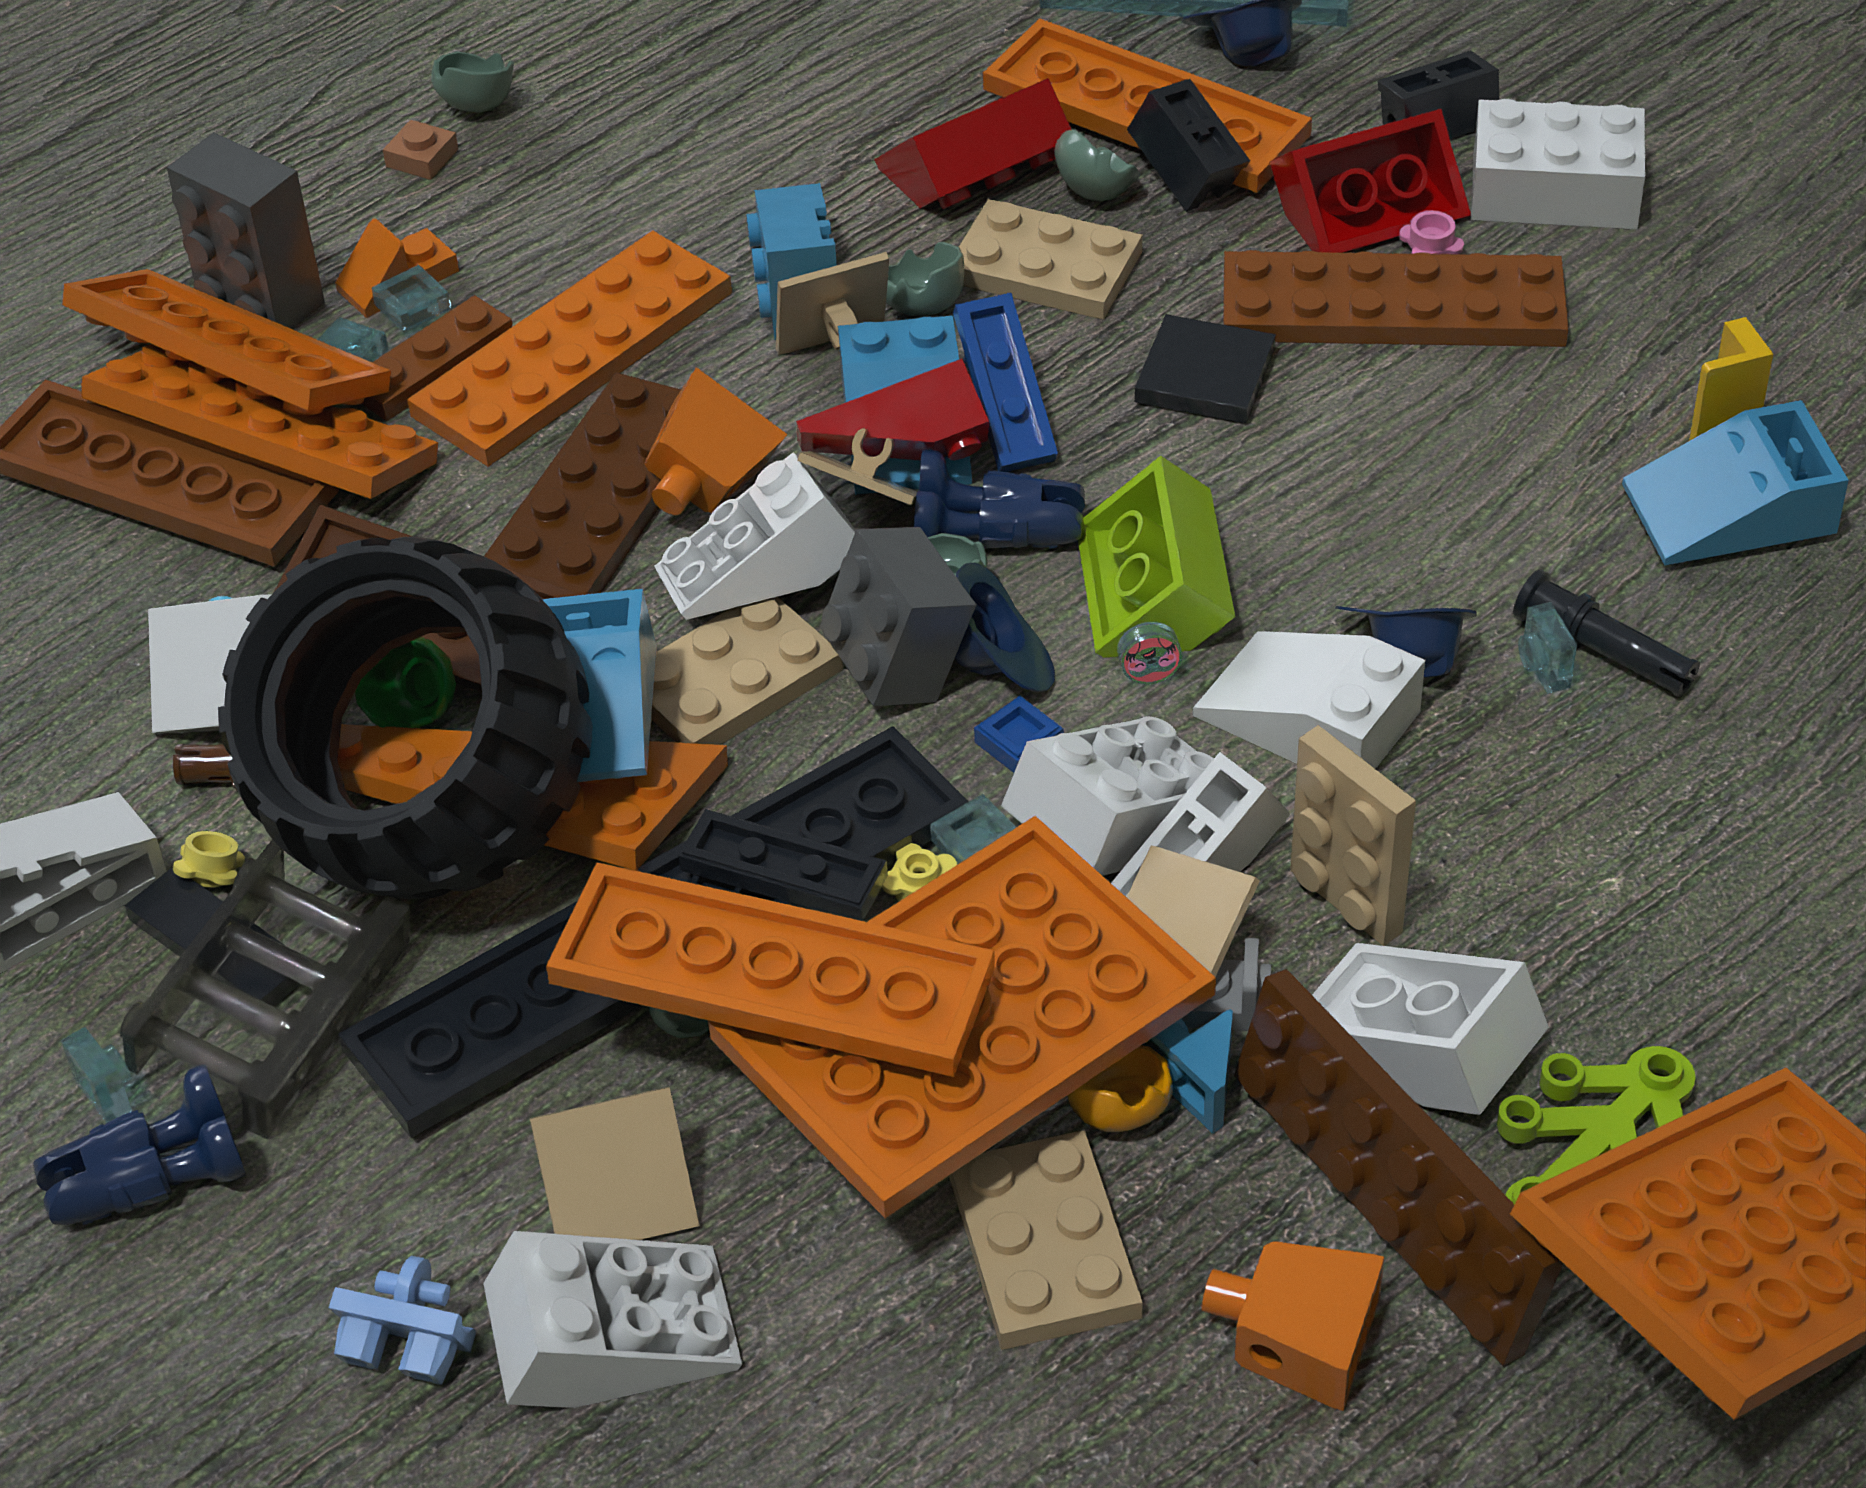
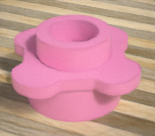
M1421 212L1412 218L1411 224L1405 225L1400 229L1399 238L1401 241L1409 244L1412 254L1418 252L1460 254L1464 249V241L1461 238L1455 237V221L1443 212Z

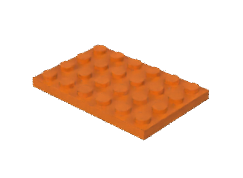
M1034 816L867 921L869 923L995 950V970L954 1077L709 1021L711 1040L884 1218H887L1215 996L1216 977L1040 819Z
M1786 1067L1521 1192L1510 1213L1544 1248L1552 1252L1588 1285L1597 1297L1613 1308L1646 1339L1650 1346L1661 1352L1698 1386L1710 1401L1722 1408L1733 1420L1866 1345V1134Z

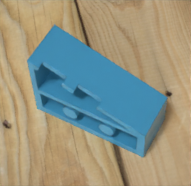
M820 183L755 190L757 213L746 214L750 247H761L751 249L755 282L766 281L765 284H757L760 318L771 317L774 340H776L778 282L837 266L834 238L829 239L831 225L830 221L826 220V205Z

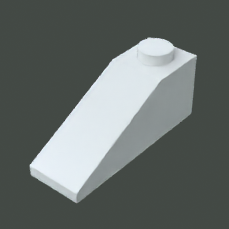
M1219 752L1111 884L1127 897L1151 845L1240 872L1252 862L1290 816V813L1267 787Z

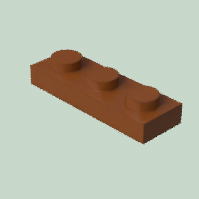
M476 295L472 296L373 361L372 363L391 370L389 392L366 397L361 404L384 420H390L409 407L408 398L513 327L512 319Z

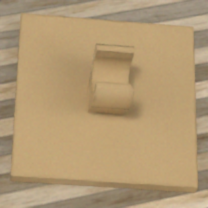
M887 252L779 281L776 321V351L778 356L831 341L835 350H839L838 326L860 324L863 322H884L889 270Z
M865 428L860 429L855 434L852 442V452L854 455L852 465L815 451L800 452L797 461L909 505L916 503L917 491L876 476L878 467L885 463L892 454L894 442L891 438L886 439L881 454L872 457L867 455L862 447L868 430Z
M1151 845L1127 898L1216 977L1260 880L1248 874Z
M670 1087L530 1118L555 1234L642 1240L699 1226Z

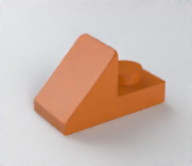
M374 218L368 223L335 282L336 289L364 317L368 318L459 272L457 255L427 228L400 240Z

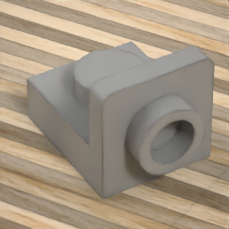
M1245 938L1244 960H1223L1216 975L1215 996L1181 1018L1187 1028H1200L1226 1010L1231 1009L1233 1011L1232 1030L1248 1031L1266 976L1271 975V964L1258 963L1259 938Z

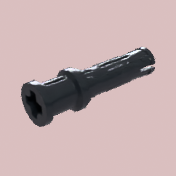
M1541 569L1536 570L1521 588L1513 608V617L1521 622H1526L1529 619L1557 633L1558 641L1566 646H1578L1582 643L1672 691L1678 697H1682L1694 682V679L1687 676L1689 673L1697 675L1700 667L1699 661L1690 659L1599 611L1600 606L1596 602L1595 597L1587 593L1578 596L1551 582V575Z

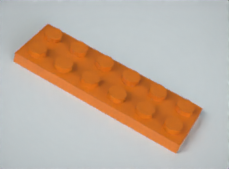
M1040 18L983 72V90L1002 97L1049 78L1068 122L1139 149L1140 147L1127 131V128L1148 93L1164 86L1191 79L1250 159L1248 166L1240 171L1233 184L1256 193L1273 177L1270 161L1292 150L1299 149L1311 136L1312 118Z
M652 230L408 398L410 416L489 467L610 381L616 372L621 373L732 294L731 276Z
M149 269L64 284L62 305L84 314L87 322L100 326H112L125 332L124 336L128 340L138 343H151L165 349V355L170 358L193 361L205 367V372L209 375L219 378H232L247 385L249 392L261 396L279 398L288 402V407L298 413L319 414L324 411V407L340 403L357 405L363 403L366 397L389 392L391 370Z
M153 344L146 345L141 351L123 359L109 361L105 367L82 376L81 398L369 499L376 497L437 463L438 442L416 435V431L411 427L386 425L367 418L365 412L353 408L339 409L328 406L324 407V411L319 414L298 413L288 407L289 403L274 396L253 394L247 390L246 384L232 378H219L209 375L205 372L204 366L193 361L170 358L165 355V349Z
M597 862L546 968L549 984L954 1077L995 970V950Z

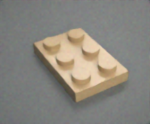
M988 199L959 245L964 255L963 286L998 295L1012 293V297L1015 299L1104 320L1142 253L1143 235L1112 226H1103L1060 214H1051L1008 202Z
M778 597L731 608L656 652L651 720L676 743L721 745L842 671L843 661L825 637Z
M1317 725L1301 736L1298 742L1290 871L1294 873L1296 879L1304 888L1311 892H1317L1336 907L1352 927L1364 930L1382 946H1385L1403 933L1416 800L1321 726Z
M1085 1130L986 1151L949 1175L1001 1350L1142 1319V1300Z

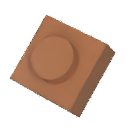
M410 120L383 149L385 166L431 180L458 151L456 132Z

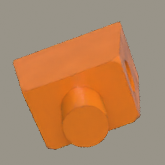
M696 367L675 398L644 464L647 470L661 479L652 492V499L661 510L671 515H680L690 501L704 512L712 513L765 466L787 436V433Z
M1273 1241L1264 1245L1252 1279L1212 1269L1203 1295L1202 1311L1238 1321L1236 1327L1235 1360L1241 1367L1331 1408L1344 1411L1380 1300L1385 1257L1370 1253Z

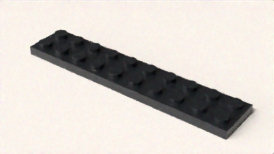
M892 726L731 816L883 859L889 865L897 860L896 851L910 843L922 846L969 819V801ZM686 841L641 865L637 870L643 873L810 909L680 871L678 855ZM578 901L338 1033L342 1051L410 1138L643 1006L549 984L546 965Z

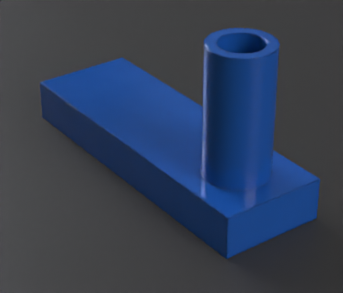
M1012 293L956 304L953 315L964 350V364L970 371L973 385L989 420L988 437L998 471L1009 472L1054 462L1058 451Z

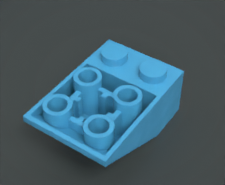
M1800 400L1745 410L1623 477L1622 485L1665 566L1836 534L1849 480L1804 403Z
M643 589L543 599L559 619L566 638L575 648L581 660L589 688V702L583 704L590 716L593 725L590 758H583L577 782L647 775L657 645Z

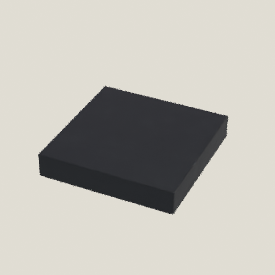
M1165 314L1135 385L1134 402L1247 423L1275 351L1276 334Z

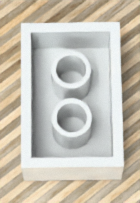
M1512 99L1479 100L1473 154L1471 220L1638 229L1645 181L1644 108H1631L1624 105H1574L1568 102H1517Z

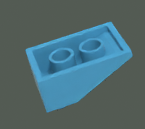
M953 316L920 317L917 319L863 322L860 324L838 326L844 403L959 360ZM851 455V464H852V463H853V460H854V455ZM948 456L944 457L949 475L954 481L965 485L972 484L970 456L959 460H949ZM889 458L878 467L876 476L910 489H919L921 461ZM854 483L855 495L878 493Z

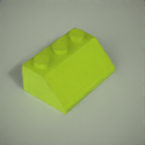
M1159 456L1083 518L1084 524L1078 544L1095 653L1103 658L1126 656L1132 646L1149 638L1166 639L1172 642L1179 652L1191 651L1235 618L1211 489L1164 457ZM1151 647L1141 650L1136 655L1148 653L1156 648V654L1167 653L1168 651L1163 647Z

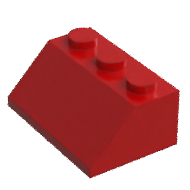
M1049 78L913 136L874 160L878 169L919 208L938 201L943 210L970 198L971 193L968 187L984 181L988 190L1015 178L1017 175L1013 167L1028 161L1033 170L1055 160L1056 141L1065 131L1072 129Z
M1442 109L1292 150L1270 161L1284 214L1309 248L1315 252L1343 253L1399 237L1400 229L1405 225L1411 224L1412 218L1424 211L1443 212L1452 217L1453 220L1471 215Z

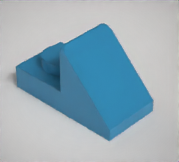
M1231 1009L1226 1010L1191 1034L1184 1021L1179 1019L1142 1044L1150 1046L1168 1061L1173 1082L1172 1095L1212 1134L1221 1129L1224 1124L1232 1046L1233 1011Z

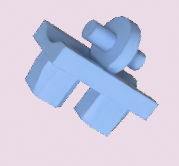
M410 1256L406 1259L399 1274L382 1270L378 1272L375 1280V1291L394 1295V1300L338 1287L334 1288L329 1309L341 1318L337 1330L334 1355L347 1364L378 1369L388 1334L408 1338L398 1370L404 1375L418 1380L442 1384L453 1362L456 1349L471 1352L476 1335L474 1328L462 1326V1317L459 1314L424 1307L425 1302L445 1306L450 1296V1285L431 1281V1264L429 1259Z

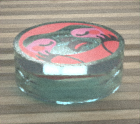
M1145 622L1130 628L1123 634L1117 646V654L1123 673L1128 679L1139 684H1155L1170 678L1179 669L1182 662V650L1175 631L1171 627L1159 622Z

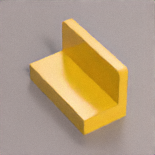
M1746 317L1724 322L1718 359L1708 361L1701 367L1689 441L1745 410L1764 407L1773 353Z

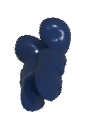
M922 450L914 527H920L927 537L947 533L964 536L970 540L979 539L984 549L1027 547V545H1032L1036 548H1058V545L1077 542L1081 538L1084 524L1082 513L1085 508V490L1082 485L1066 481L1032 478L1031 475L1001 471H988V473L984 474L983 487L965 485L954 481L950 477L946 460L942 453L936 450Z
M206 1064L192 1068L184 1075L183 1103L180 1108L165 1118L148 1124L144 1113H139L138 1110L131 1111L106 1124H100L90 1130L88 1135L60 1146L33 1162L37 1185L42 1190L47 1191L43 1198V1203L52 1224L70 1225L82 1222L85 1225L93 1223L94 1220L111 1216L112 1212L115 1211L117 1213L130 1212L137 1208L169 1200V1195L173 1194L171 1189L173 1185L201 1179L229 1182L247 1175ZM185 1148L173 1155L160 1158L161 1153Z

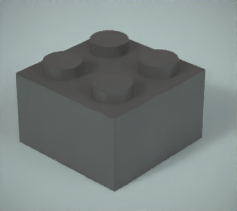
M920 527L856 529L848 553L842 560L840 574L830 601L823 611L820 628L873 706L937 702L976 603Z

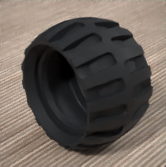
M400 537L391 540L367 538L336 546V553L324 558H311L303 561L285 574L288 580L276 589L268 599L261 597L246 617V620L250 623L242 635L236 650H229L222 673L227 684L224 706L218 707L219 732L222 744L233 758L228 762L230 775L247 809L263 824L268 835L280 848L312 872L349 889L390 898L428 899L442 896L451 890H473L504 875L502 869L515 861L527 860L532 857L549 840L546 834L556 823L563 810L570 812L581 789L577 780L583 758H590L593 725L590 716L583 704L589 702V688L581 660L575 648L566 638L564 629L557 616L530 586L508 569L491 559L455 544L422 537ZM467 632L479 655L482 701L470 741L443 778L407 802L367 811L358 810L347 796L337 758L342 717L361 679L392 649L429 633Z

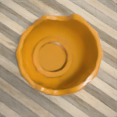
M1141 1045L1067 1096L1072 1110L1092 1128L1105 1132H1123L1138 1128L1158 1118L1169 1104L1173 1094V1082L1168 1061L1150 1046Z

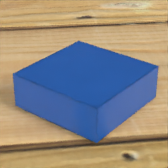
M1018 696L974 727V741L1014 773L1027 741L1057 736L1064 733V728L1023 697Z

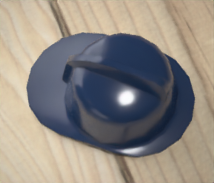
M1252 0L1233 8L1191 14L1183 17L1182 23L1194 26H1212L1227 58L1233 63L1246 67L1259 66L1285 56L1290 51L1293 34L1292 11L1298 8L1303 0Z
M976 562L963 564L956 572V577L976 603V607L955 656L956 662L973 673L985 676L1003 672L1022 688L1036 693L1049 690L1055 681V669L1049 652L1038 635L1017 610L1000 580L988 568Z
M1335 606V609L1366 613L1369 617L1374 638L1424 659V678L1445 676L1450 672L1454 659L1459 652L1463 620L1477 616V611L1460 608H1429L1383 612Z

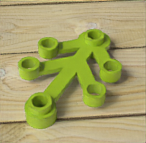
M1662 1046L1642 1048L1633 1053L1626 1064L1583 1066L1576 1057L1570 1054L1555 1053L1548 1056L1543 1061L1539 1081L1540 1088L1547 1097L1556 1101H1568L1574 1099L1579 1093L1622 1094L1611 1105L1540 1108L1534 1099L1525 1095H1512L1505 1098L1499 1107L1497 1129L1504 1139L1512 1143H1527L1535 1137L1580 1135L1540 1177L1530 1176L1519 1180L1509 1187L1505 1195L1515 1204L1521 1192L1637 1138L1634 1124L1647 1111L1652 1112L1656 1128L1682 1117L1681 1104L1691 1096L1695 1084V1071L1690 1061L1678 1051ZM1561 1073L1568 1075L1572 1079L1561 1081L1555 1079L1552 1075ZM1514 1115H1520L1526 1117L1530 1121L1526 1123H1517L1512 1121L1509 1117Z

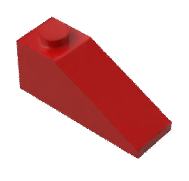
M959 359L796 421L798 444L801 451L805 452L815 451L818 453L853 455L852 442L854 436L860 429L865 428L868 431L863 440L862 447L869 456L876 457L880 455L886 439L891 438L894 442V448L890 458L921 461L922 450H936L942 453L944 457L948 456L949 460H959L977 452L982 447L981 443L988 440L989 420L963 359Z

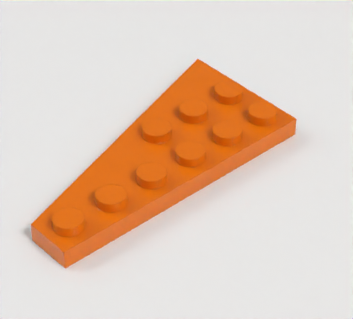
M341 724L337 759L345 788L348 791L395 804L407 802L444 777L470 741L473 731L402 727L382 728L379 726ZM649 741L647 775L578 782L581 789L570 812L563 810L556 823L546 834L549 840L545 846L637 871L727 768V745Z

